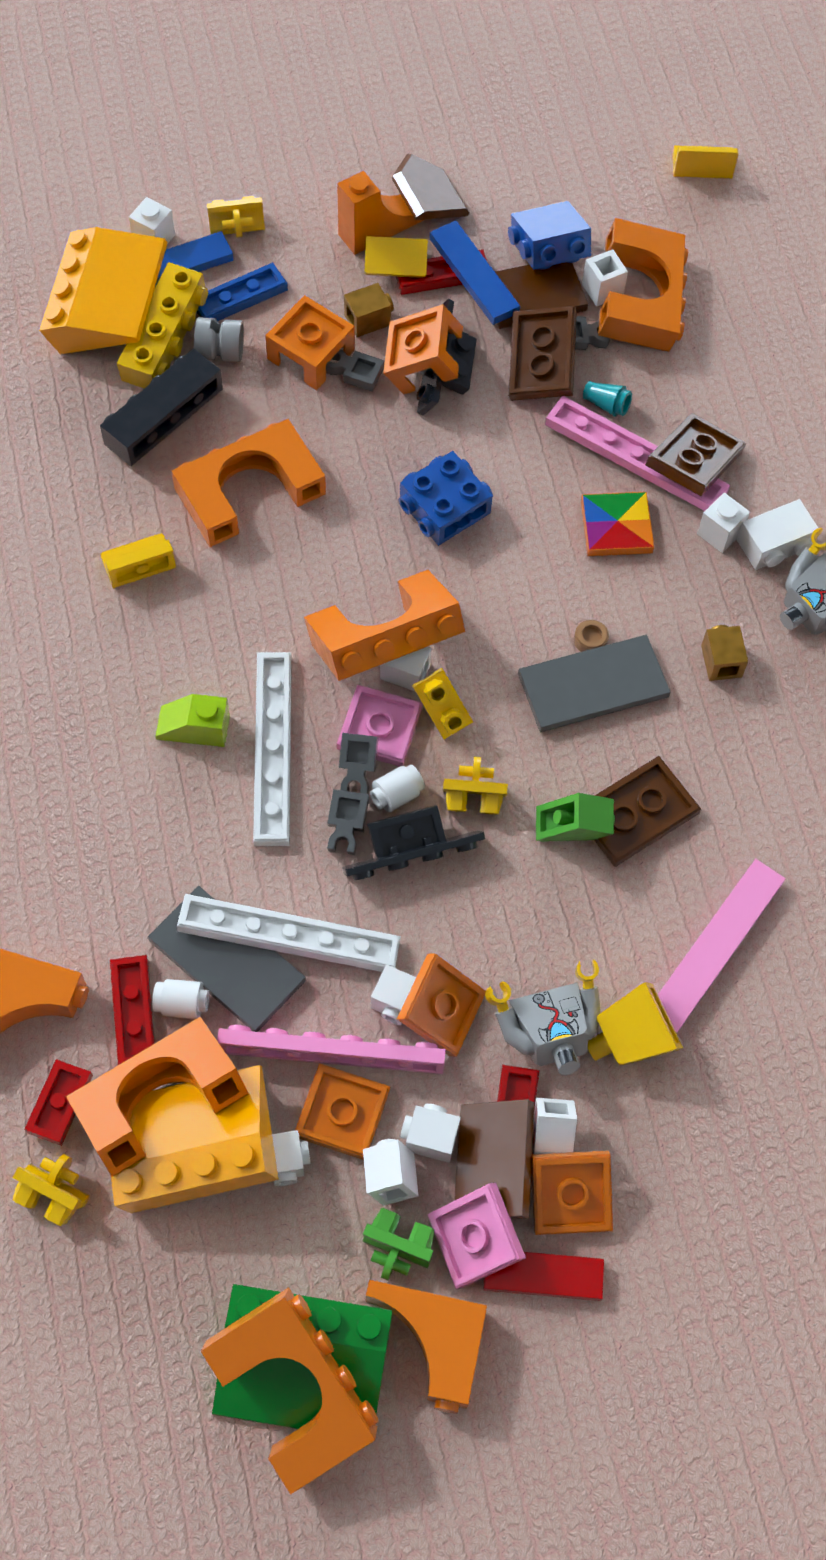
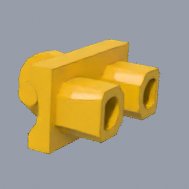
M246 196L242 197L241 200L234 201L213 200L212 203L207 204L211 234L222 231L223 235L235 233L236 238L243 237L242 232L265 230L261 197Z
M443 668L438 669L429 677L412 685L443 739L473 723L472 718Z
M474 756L473 766L459 765L458 776L472 777V781L444 778L443 792H446L447 811L466 812L467 794L481 795L480 813L499 814L503 797L507 795L508 784L479 781L480 778L493 779L494 768L481 767V757Z
M66 1154L61 1155L56 1162L45 1157L40 1164V1168L32 1164H28L25 1169L17 1167L12 1177L19 1181L12 1200L23 1207L32 1209L35 1208L41 1194L52 1199L44 1217L58 1226L67 1224L77 1209L85 1207L90 1195L66 1183L74 1185L79 1178V1174L69 1170L72 1158Z

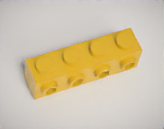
M170 262L167 263L154 289L140 341L126 344L117 362L119 374L123 382L146 388L154 377L163 374L170 368L174 356H179L183 347V338L186 332L191 331L194 326L198 306H203L207 300L208 288L205 287L203 273Z

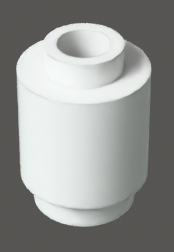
M413 765L407 767L400 766L373 781V790L370 791V796L378 809L384 808L387 812H392L417 798L420 791L425 788L424 780Z
M166 979L165 982H156L152 1001L153 1011L161 1012L162 1016L197 1019L200 1017L201 1012H207L209 990H204L203 983L197 981Z

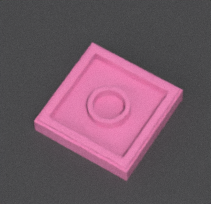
M357 685L337 741V749L341 750L342 733L377 736L379 741L376 760L399 767L404 766L423 709L422 702Z
M489 1183L427 1214L432 1228L435 1229L436 1239L456 1289L464 1288L526 1258L496 1183Z

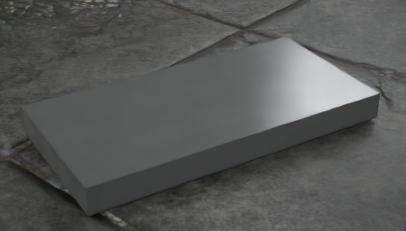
M647 634L519 668L518 670L519 679L540 733L669 698L671 693Z
M199 885L189 894L214 899ZM182 901L148 936V940L194 981L202 982L204 990H209L211 996L243 1024L251 1028V1031L258 1032L306 982V977L276 951L177 932Z

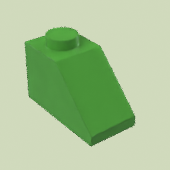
M576 793L536 806V841H588L613 835L615 822L614 799Z

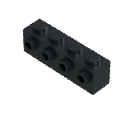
M194 348L186 355L180 356L163 374L154 377L146 388L140 393L131 396L123 407L105 418L100 425L104 445L129 466H133L223 390L221 370Z

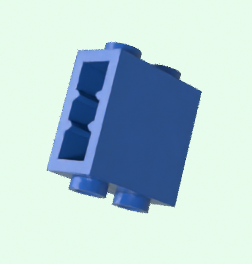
M569 201L511 214V226L508 227L510 243L516 246L522 259H526L533 270L548 269L552 265L564 262L574 263L581 258L591 256V227Z
M451 451L444 456L434 458L428 466L420 471L408 474L400 482V497L398 500L403 511L408 515L411 514L418 521L422 533L428 538L431 537L439 546L491 514L493 493L487 483L484 481L480 482L473 474L470 464L465 459L461 460L454 451Z

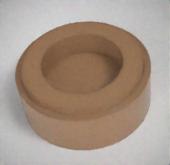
M583 621L575 630L574 644L580 652L605 646L609 638L608 630L599 621Z

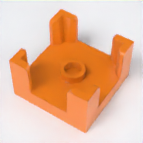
M304 295L265 335L267 359L279 366L281 364L280 353L287 356L303 367L304 382L313 389L318 390L326 381V364L341 348H343V351L348 356L354 352L355 326Z
M444 304L389 322L383 374L403 395L416 391V387L406 375L431 368L444 382L458 378L459 365L446 351L448 332L454 334L458 339L462 338L463 326Z

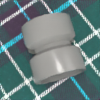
M198 317L195 325L194 349L208 360H214L216 356H220L222 361L241 362L244 345L243 320L225 319L222 324H219L216 318Z

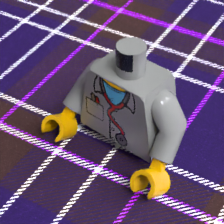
M817 528L811 534L813 544L810 548L806 547L790 569L785 583L787 594L784 599V604L788 609L780 614V620L787 629L793 630L800 624H803L814 635L826 631V554L818 555L820 550H826V542L823 544L817 543V537L822 533V528Z
M592 960L593 975L585 976L581 973L580 961L578 962L575 974L583 982V988L579 989L578 983L509 1000L510 1007H508L507 1000L511 996V988L506 982H500V989L503 991L502 999H497L493 995L492 988L488 987L485 997L488 1003L497 1006L498 1011L495 1014L505 1041L523 1055L531 1056L536 1065L543 1066L556 1063L561 1075H570L580 1068L577 1056L584 1055L587 1052L588 1040L592 1039L596 1034L598 1027L597 1016L601 1013L598 987L594 986L593 980L599 973L598 963Z

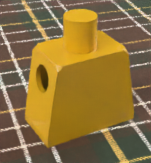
M648 982L640 984L597 1016V1021L603 1032L588 1040V1050L595 1061L613 1053L619 1065L631 1064L683 1048L653 983Z

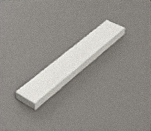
M257 652L254 846H290L291 652Z
M189 894L184 896L177 924V932L383 972L386 964L395 968L401 936Z

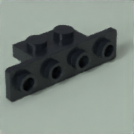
M447 299L443 304L453 314L454 301ZM462 331V338L458 339L454 334L448 332L446 351L459 365L458 378L444 382L431 368L422 370V383L416 397L419 400L418 414L423 416L439 402L442 385L461 395L470 389L477 341L475 337Z
M434 805L367 823L376 858L343 866L342 870L344 875H353L354 880H361L374 876V869L387 866L388 871H394L408 867V860L422 857L423 862L444 857L443 851L456 847L457 852L475 849L478 847L477 841L484 840L485 835L484 832L477 830L446 839L438 806Z

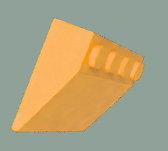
M100 227L70 232L39 329L60 355L140 341L168 244L166 239Z
M257 1065L237 1070L249 1094L216 1114L199 1089L189 1083L152 1090L146 1094L135 1106L130 1119L131 1129L146 1156L111 1177L114 1206L129 1213H136L279 1180L262 1066Z

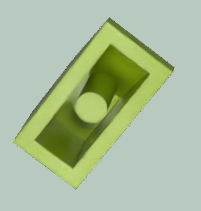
M190 694L162 705L155 735L156 740L225 747L230 720L227 697Z

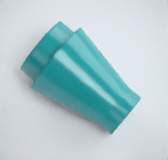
M588 381L583 390L584 400L590 401L614 417L617 415L624 416L632 402V391L627 390L626 386Z

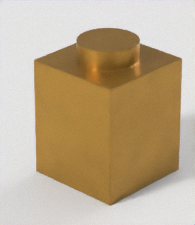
M379 283L344 294V315L347 321L355 326L356 337L389 326L394 305L389 293L384 294Z
M717 625L711 629H706L701 648L709 681L742 678L748 664V657L740 626Z

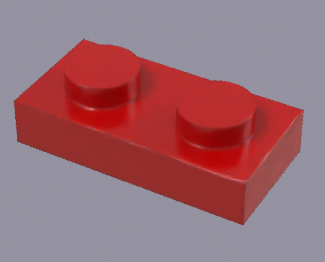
M56 1059L24 1128L25 1132L62 1146L76 1115L66 1096L91 1082L93 1077L91 1071Z

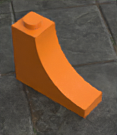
M365 171L337 183L338 235L354 255L366 249V236L392 237L424 221L415 220L401 194L381 195V191Z
M0 949V1034L16 1023L34 1017L55 1015L74 1018L77 1008H83L89 992L82 973Z
M369 1280L366 1302L392 1310V1314L398 1317L410 1329L422 1349L428 1370L427 1400L435 1402L434 1409L447 1413L458 1414L459 1408L467 1409L487 1305Z

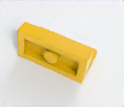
M674 145L672 154L673 177L732 179L738 159V149L733 147Z
M366 236L365 274L426 277L428 239Z
M162 533L104 551L100 554L112 588L176 568L172 546Z

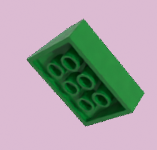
M233 1284L225 1328L280 1292ZM301 1295L311 1311L312 1316L309 1317L312 1325L317 1332L323 1330L330 1339L334 1348V1352L331 1355L338 1366L345 1365L352 1374L356 1383L355 1393L361 1402L367 1400L377 1415L392 1310ZM273 1358L259 1363L224 1387L217 1378L212 1415L299 1429L311 1421L321 1409L322 1392L316 1377L306 1366L292 1359Z

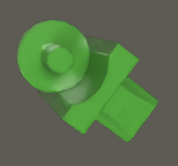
M381 1208L372 1225L367 1223L363 1232L364 1243L389 1252V1255L374 1250L371 1258L372 1262L384 1266L381 1278L389 1280L393 1270L403 1275H408L411 1264L399 1260L398 1257L428 1269L433 1255L431 1247L435 1229L415 1222L409 1239H404L395 1235L401 1216L388 1209Z

